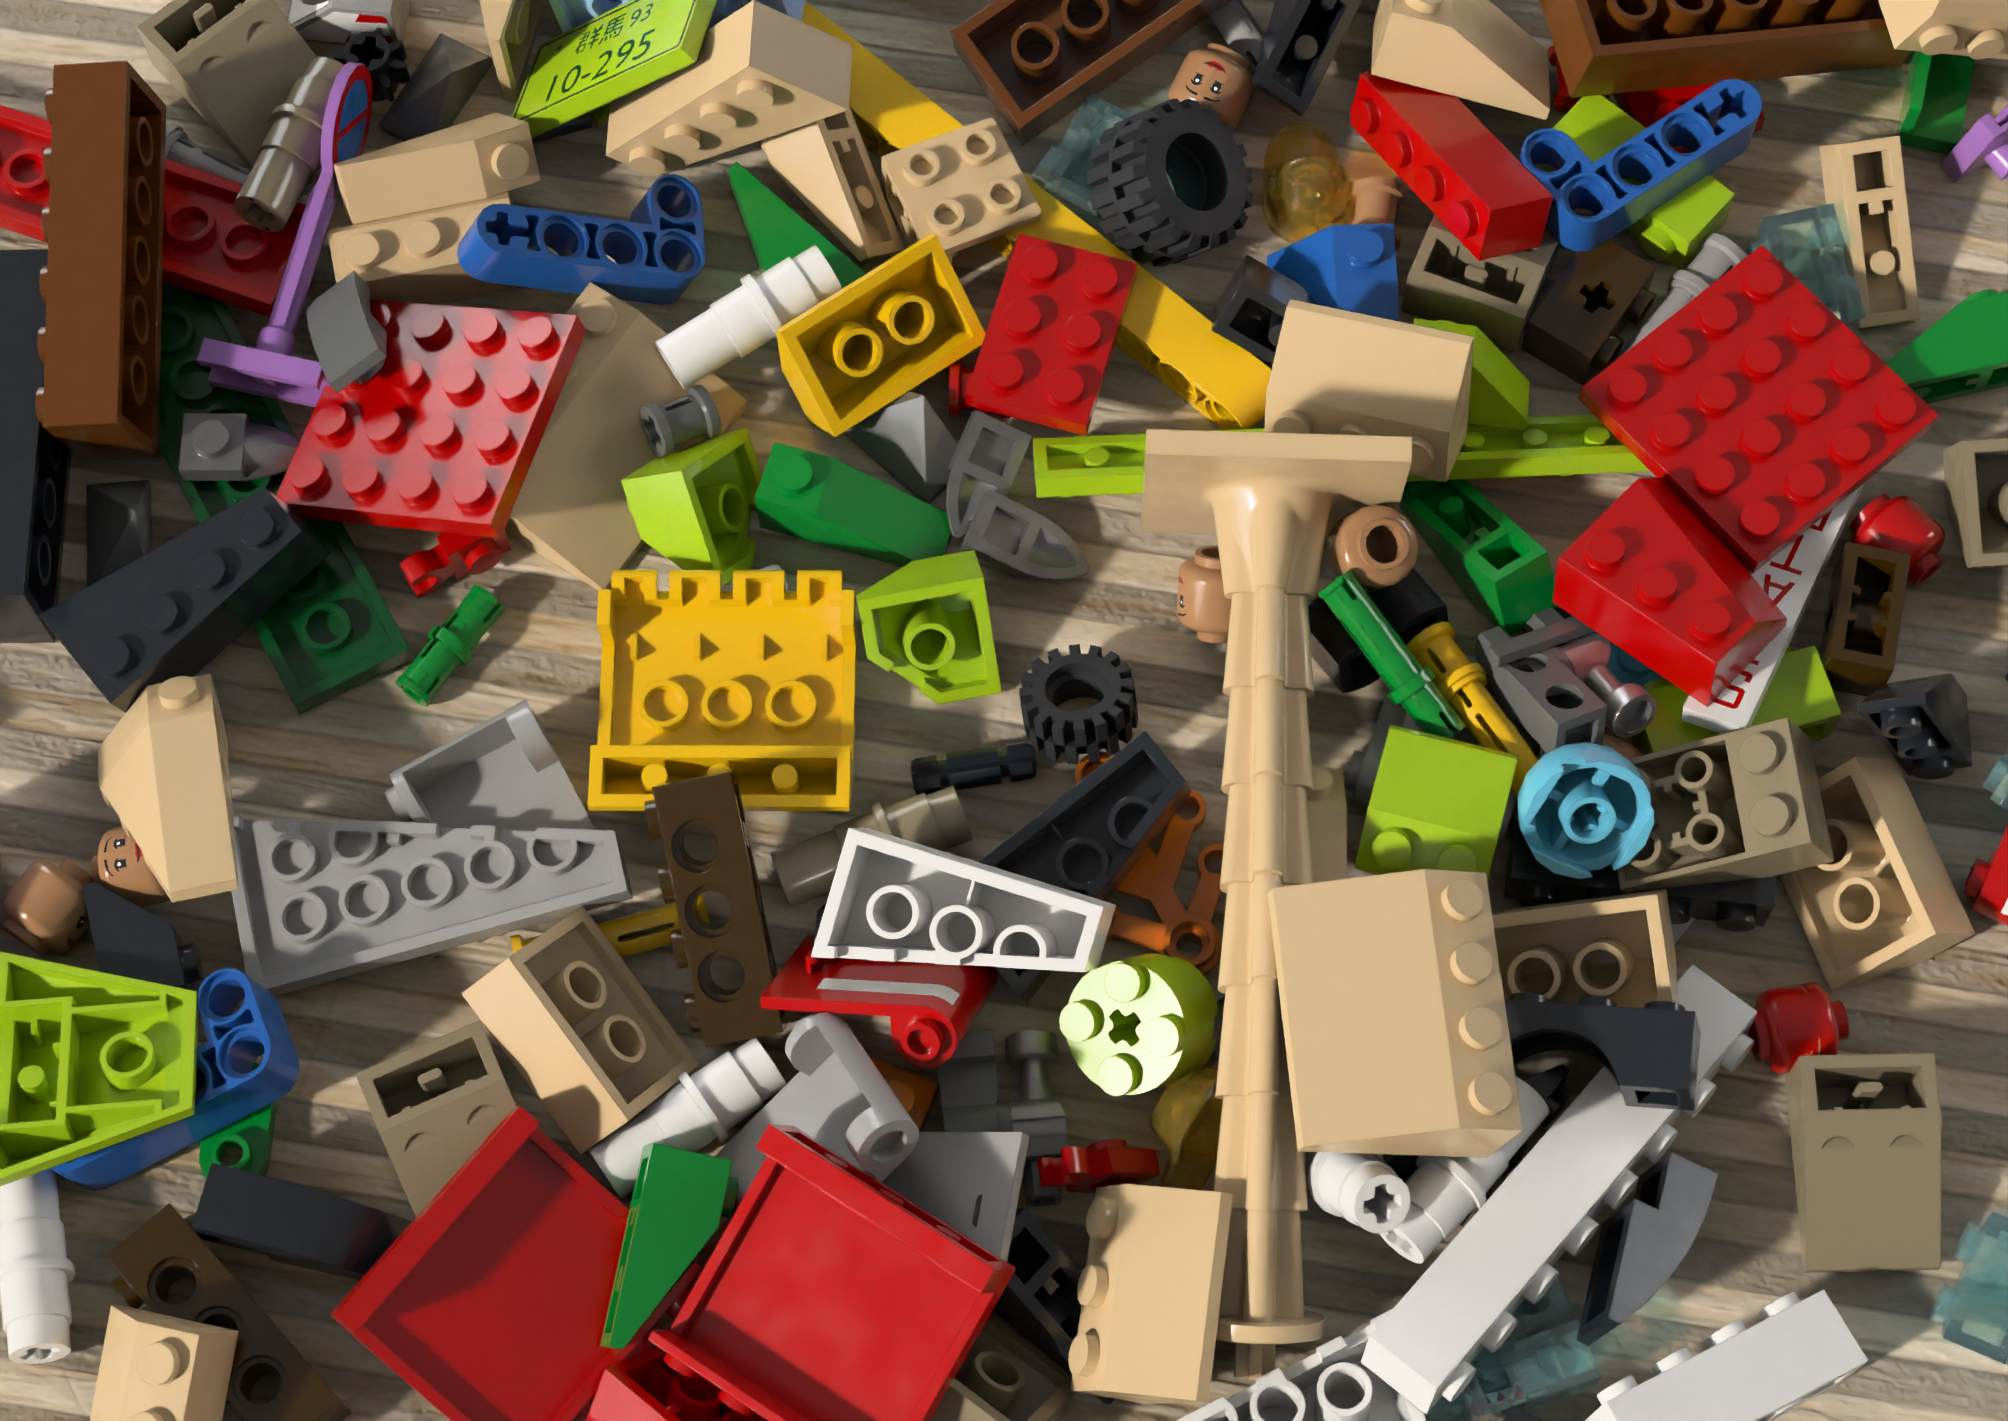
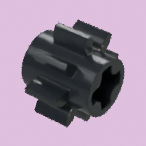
M376 28L374 32L350 33V40L345 47V51L334 52V59L344 65L350 62L364 64L370 71L372 101L378 102L386 99L390 102L394 101V93L399 83H407L411 79L407 65L404 63L407 55L402 41L398 40L388 44L381 28Z

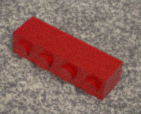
M1371 71L1360 73L1355 99L1350 109V125L1478 261L1540 247L1553 195L1456 96L1371 75Z

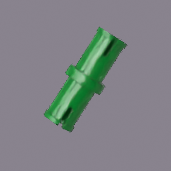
M474 585L441 627L435 625L427 634L429 642L421 650L422 652L413 663L397 678L395 683L399 688L403 689L402 692L419 705L427 707L460 665L466 667L474 657L472 650L487 630L506 611L505 607L498 603L499 600L484 588Z

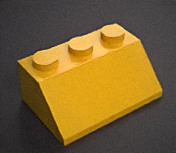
M933 233L776 330L782 371L808 421L834 437H837L981 346L986 334L937 235Z

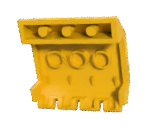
M612 570V591L611 589H598L596 625L602 642L598 738L597 745H590L589 811H645V801L654 799L652 787L658 784L735 768L744 811H850L855 761L856 591L843 590V571L797 570V591H786L785 570H734L733 591H722L721 570H670L669 591H659L658 570Z

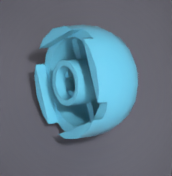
M1583 742L1562 745L1544 754L1526 774L1517 796L1519 826L1535 859L1555 874L1576 879L1593 877L1590 872L1591 870H1599L1610 864L1613 870L1628 864L1645 846L1654 825V809L1651 806L1650 793L1637 768L1613 748Z

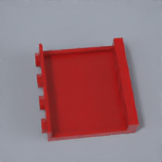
M522 1106L513 1108L330 1314L333 1319L449 1421H572L574 1418L579 1421H586L605 1368L644 1352L651 1347L653 1343L648 1340L650 1336L647 1334L648 1331L664 1313L672 1319L680 1312L695 1285L692 1280L702 1269L695 1261L689 1264L624 1349L601 1347L602 1334L629 1209L538 1128L541 1123Z
M768 1124L755 1147L767 1155L766 1159L669 1330L652 1331L648 1340L667 1352L663 1360L669 1367L691 1379L699 1380L701 1376L721 1389L718 1398L724 1404L746 1416L753 1417L757 1413L768 1421H930L1016 1268L797 1127Z

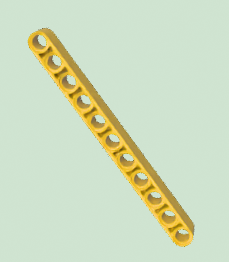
M805 2L802 17L803 23L853 45L849 106L864 145L882 158L884 155L964 127L818 10ZM1023 172L1022 174L1041 209L1040 220L986 241L1009 260L1020 233L1137 263ZM1137 263V277L1115 345L1221 430L1253 429L1265 416L1266 391L1271 369L1252 353L1211 331L1212 322Z

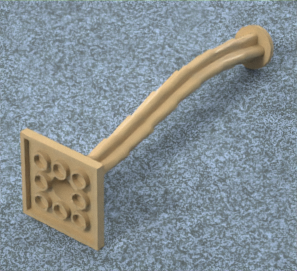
M1146 429L1141 532L1217 534L1224 596L1232 599L1223 693L1230 696L1221 784L1222 792L1228 794L1220 890L1227 893L1218 981V991L1225 994L1215 1093V1097L1223 1099L1214 1192L1233 1194L1216 1340L1235 1342L1234 1376L1248 1377V1380H1256L1275 1370L1276 1344L1303 1343L1318 1340L1323 1337L1325 1330V1317L1317 1312L1304 1309L1300 1211H1308L1305 1152L1298 1151L1267 894L1272 888L1313 883L1306 798L1314 792L1307 698L1314 695L1308 601L1315 599L1325 538H1328L1336 522L1350 512L1373 505L1390 507L1396 511L1399 510L1412 463V437Z

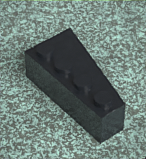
M264 487L42 612L39 616L109 703L126 713L146 686L163 683L177 676L194 677L331 552L289 505Z
M1144 731L990 852L979 863L1107 902L1190 795L1191 791L1185 779L1149 734ZM995 967L1018 998L1028 1004L1053 971Z

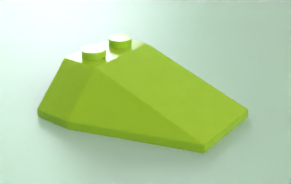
M0 952V1187L195 1115L198 1038L197 991Z

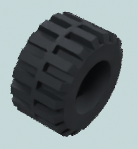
M1178 98L1167 100L1113 124L1114 127L1103 132L1098 138L1101 145L1092 150L1089 160L1094 164L1095 168L1087 172V184L1094 187L1095 194L1089 197L1092 209H1098L1102 220L1099 222V225L1105 234L1111 232L1114 235L1113 245L1123 252L1131 250L1132 259L1144 264L1151 261L1153 266H1166L1217 248L1236 237L1235 230L1243 228L1248 219L1244 209L1252 207L1253 194L1248 190V183L1253 182L1251 168H1246L1243 159L1248 155L1243 144L1237 145L1234 140L1235 130L1228 122L1221 124L1218 121L1219 113L1209 106L1201 109L1198 101L1186 99L1179 102ZM1167 174H1168V176L1170 177V180H1171V182H1172V184H1173L1175 193L1173 192V190H1172V188H1171V186H1170V184H1169V181H1168V178H1167Z

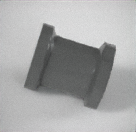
M697 384L689 387L685 396L657 406L655 403H650L639 409L640 423L646 440L652 451L659 458L673 453L675 446L701 436L710 440L718 437L721 432V423L716 405L711 395L702 385Z

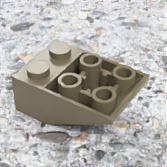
M172 0L137 26L155 68L252 169L258 159V151L270 130L268 120L274 108L285 103L297 79L303 76L310 61L317 57L273 0Z
M1434 215L1407 276L1401 311L1431 321L1447 320L1456 324L1477 326L1493 344L1517 352L1528 320L1531 318L1561 244L1545 227L1540 247L1478 261L1442 221Z
M1787 717L1627 759L1637 768L1649 790L1651 806L1654 809V825L1645 846L1628 864L1617 869L1620 890L1623 892L1773 877L1834 861L1811 741Z
M480 1020L355 1073L379 1134L416 1217L513 1108L518 1107L493 1046Z
M1935 1054L1799 1056L1785 1077L1804 1273L1939 1270L1941 1268L1942 1118Z

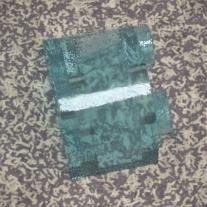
M1089 94L1070 120L1068 130L1058 147L1052 145L1033 171L1032 181L1050 195L1102 220L1099 210L1092 209L1089 198L1095 195L1094 187L1087 184V172L1095 168L1089 159L1093 148L1101 145L1098 138L1103 132L1114 127L1113 124L1134 114Z
M1833 203L1762 218L1758 231V240L1747 242V256L1763 245L1844 324L1859 321L1866 317L1855 277H1850L1845 266L1843 256L1845 242Z
M1992 1212L1983 1225L1969 1221L1966 1225L1954 1255L1955 1259L1963 1261L1964 1264L1955 1286L1953 1287L1946 1283L1942 1286L1932 1308L1930 1321L1942 1326L1941 1335L1944 1339L2008 1366V1218Z

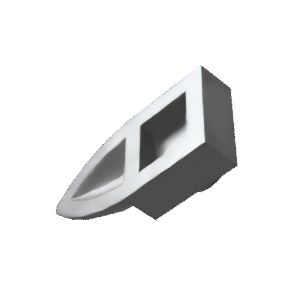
M978 410L971 413L948 466L951 472L947 483L946 510L952 536L960 538L966 535L982 495L991 489L1005 497L1007 496L1033 437L1032 435Z
M184 413L179 472L184 481H248L267 478L287 471L300 440L277 428L250 423L247 414Z
M991 489L982 495L960 547L962 551L975 550L978 559L1013 576L1024 573L1037 578L1063 580L1087 575L1090 570L1076 542L1060 526L1046 516Z

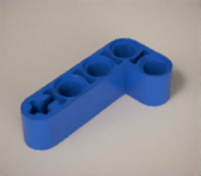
M1726 79L1718 82L1594 163L1590 161L1572 138L1564 132L1556 129H1540L1533 132L1524 141L1519 161L1553 195L1545 227L1567 249L1580 252L1597 248L1742 154L1749 147L1762 109L1761 96L1751 84L1739 79ZM1671 146L1685 147L1692 153H1680L1672 149ZM1547 164L1554 167L1557 171L1545 172L1539 170L1535 165ZM1633 177L1639 179L1644 184L1632 185L1625 182L1622 178ZM1584 208L1590 210L1595 216L1583 217L1576 214L1573 209Z
M667 174L656 179L632 211L630 221L509 204H491L483 208L460 241L457 250L458 260L466 273L474 279L484 282L581 294L591 282L620 300L657 305L671 304L678 300L705 264L706 255L701 196L694 184L685 177ZM548 247L556 251L558 255L551 252ZM606 255H608V256H610L612 259H614L615 262H613L612 260H610Z
M223 968L214 971L205 978L197 994V1010L208 1041L197 1046L196 1093L203 1085H205V1089L201 1096L195 1100V1115L50 1169L86 1190H102L286 1095L297 1082L300 1068L298 1056L275 996L237 969ZM244 999L241 1008L233 1014L236 1005ZM264 1054L263 1061L259 1067L252 1071L253 1064L257 1058Z

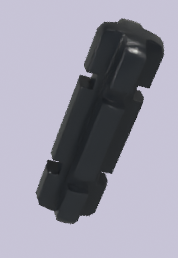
M1029 742L1006 744V750L997 752V747L993 746L947 753L946 760L937 761L936 755L915 758L911 761L910 770L915 793L917 795L921 793L928 795L941 790L943 786L953 785L955 790L1001 784V778L1010 776L1011 782L1032 779L1036 776L1037 766L1032 744Z

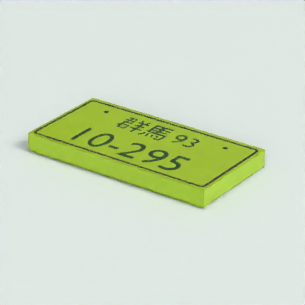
M630 0L539 44L512 118L528 122L531 138H534L696 63L717 0Z

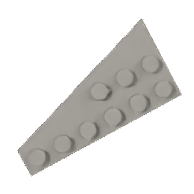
M233 815L239 889L231 892L245 972L249 978L274 996L567 917L581 906L586 911L633 899L621 839L614 830L538 827L535 831L498 830L496 826L471 825V829L444 828L440 827L437 823L339 819L337 823L301 822L298 818L274 817L273 821L243 819L240 815Z

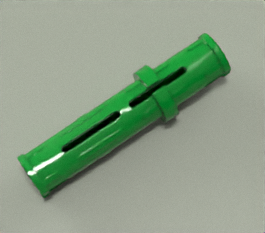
M1351 569L1317 593L1391 691L1386 696L1394 706L1401 703L1421 732L1451 739L1455 736L1453 733L1460 732L1467 725L1463 719H1460L1431 680L1436 674L1429 665L1422 667L1354 577V572Z

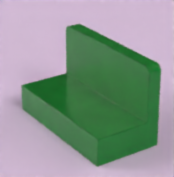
M1912 51L1896 135L1900 136L1901 145L1946 155L1954 149L1961 139L1975 59L1970 58V56L1951 54L1926 55L1923 52Z

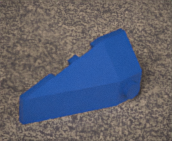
M1394 223L1331 225L1267 256L1266 263L1268 267L1300 284L1321 306L1399 321Z

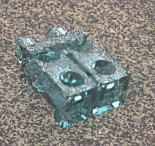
M1559 1274L1548 1291L1535 1305L1526 1298L1512 1313V1316L1518 1320V1323L1505 1342L1494 1353L1484 1347L1470 1363L1477 1370L1465 1389L1453 1402L1448 1401L1442 1396L1427 1414L1424 1413L1426 1421H1497L1505 1417L1511 1405L1524 1411L1565 1396L1570 1398L1596 1388L1601 1374L1589 1346L1576 1341L1580 1324L1578 1319L1570 1321L1574 1310Z

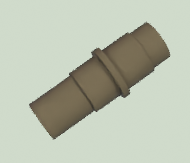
M327 57L312 59L303 76L297 79L285 103L274 108L268 120L270 130L258 151V159L234 201L236 212L252 226L267 230L268 232L283 230L306 185L314 179L321 165V134L325 109L336 76L344 64Z
M953 785L928 795L921 793L883 808L880 802L870 805L872 809L870 813L834 825V829L770 852L790 907L830 893L848 828H869L943 852L973 840Z

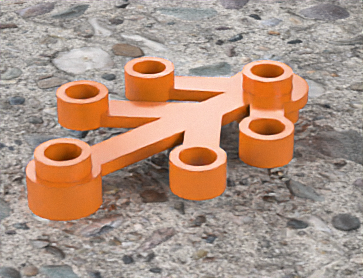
M1099 751L1100 761L1089 763L1088 755L1083 757L1075 770V785L1112 756L1108 752ZM1190 790V795L1183 803L1194 805L1199 812L1197 816L1190 820H1184L1175 813L1169 820L1157 858L1149 846L1114 891L1149 902L1161 923L1120 913L1119 908L1116 906L1113 914L1114 923L1109 928L1105 943L1118 938L1156 950L1161 955L1176 956L1190 962L1205 976L1216 967L1220 960L1222 940L1219 931L1211 923L1221 894V874L1210 873L1204 864L1212 857L1222 858L1224 845L1211 844L1200 852L1197 861V874L1200 879L1186 913L1174 891V887L1192 833L1203 825L1206 816L1205 800L1199 793ZM1190 939L1196 941L1202 950L1194 957H1185L1179 953L1177 946L1181 941Z

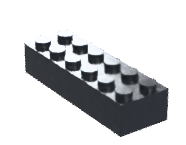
M48 249L0 250V643H55L54 633L41 619L39 614L58 604L72 450L42 427L37 417L35 405L37 390L39 387H44V363L39 356L37 337L40 327L46 326V303L41 296L39 276L41 268L47 266Z

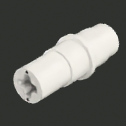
M816 245L792 259L790 257L786 258L755 278H752L750 274L740 279L742 286L709 305L710 309L655 342L662 357L683 389L691 386L736 357L740 356L742 358L773 338L777 340V329L842 289L834 271Z
M756 1038L750 1039L731 1053L729 1051L725 1052L690 1077L685 1071L678 1076L680 1084L645 1107L646 1111L588 1149L621 1199L634 1191L643 1146L655 1143L697 1152L716 1138L722 1143L729 1138L727 1133L729 1129L765 1106L763 1102L777 1094L787 1084Z
M1516 1077L1523 1131L1488 1158L1418 1156L1415 1161L1417 1169L1405 1182L1409 1189L1411 1200L1410 1208L1404 1221L1393 1230L1379 1233L1385 1242L1401 1256L1414 1263L1422 1264L1439 1243H1444L1469 1213L1476 1214L1487 1201L1485 1194L1508 1168L1509 1160L1549 1114V1109L1544 1099L1526 1082Z
M1305 1152L1307 1189H1309L1311 1197L1321 1209L1334 1216H1342L1347 1221L1371 1233H1386L1395 1229L1404 1221L1410 1208L1411 1197L1409 1189L1394 1170L1384 1162L1381 1154Z
M49 1168L0 1187V1299L3 1330L7 1333L8 1357L11 1361L20 1364H39L64 1358L71 1352L69 1325L72 1322L69 1283L75 1277V1265L71 1260L67 1259L64 1224L60 1221L56 1172Z

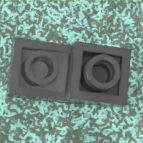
M354 270L306 305L308 328L316 355L330 386L337 393L353 381L356 384H361L372 378L381 369L387 357L386 330L370 313V287Z

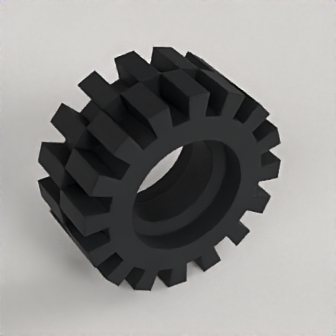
M1080 644L1069 645L1070 655L1061 656L1058 648L1048 652L1049 663L1046 664L1040 658H1037L1031 663L1032 673L1024 672L1021 678L1022 688H1019V696L1027 738L1031 737L1032 746L1038 752L1045 748L1047 758L1054 761L1058 760L1062 752L1066 753L1067 764H1078L1079 754H1088L1089 763L1100 761L1099 750L1105 749L1110 756L1120 751L1119 740L1128 744L1133 737L1132 728H1137L1138 725L1134 677L1131 674V668L1126 662L1120 665L1119 655L1112 651L1103 658L1102 648L1099 646L1091 645L1088 654H1081ZM1080 697L1094 698L1100 701L1093 707L1084 710L1071 711L1058 707L1065 701Z

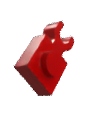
M505 529L501 538L443 532L436 537L438 541L437 546L430 550L414 553L399 565L406 574L405 580L417 598L420 599L437 590L452 575L459 581L471 573L481 574L490 570L501 560L504 553L511 550Z
M1125 1139L1098 1141L1090 1144L1087 1149L1080 1146L1064 1147L1060 1149L1062 1156L1060 1158L1042 1157L1037 1159L1041 1186L1047 1188L1066 1187L1067 1192L1096 1193L1097 1187L1122 1184L1138 1185L1160 1175L1156 1149L1127 1147Z

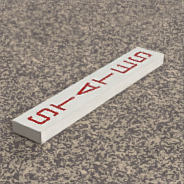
M1864 484L1754 574L1749 571L1786 616V626L1709 707H1706L1689 695L1683 706V721L1720 734L1751 726Z

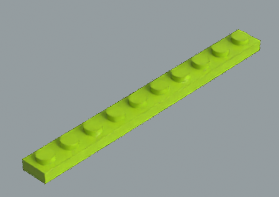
M1594 414L1528 417L1526 431L1467 424L1465 441L1447 481L1550 475L1571 476L1574 474L1596 473L1628 474L1650 470ZM1265 428L1213 431L1265 432ZM1146 433L1033 438L1036 497L1070 498L1087 495H1134L1143 493ZM1408 474L1406 482L1438 480Z

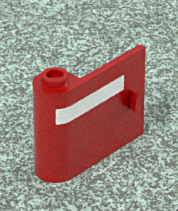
M807 935L762 993L760 1002L761 1009L890 1016L892 1042L899 1055L915 1066L933 1068L946 1063L952 1057L994 991L997 984V969L993 966L811 957L815 935Z

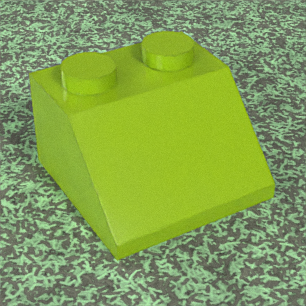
M1391 724L1371 794L1354 869L1377 875L1420 869L1486 873L1488 883L1519 755Z

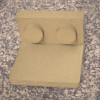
M994 118L983 119L882 156L881 190L907 248L933 233L937 235L952 265V258L958 256V251L1040 220L1041 209Z

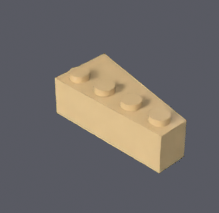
M753 0L707 30L696 63L610 102L605 156L629 165V168L636 173L657 176L848 111L853 45Z

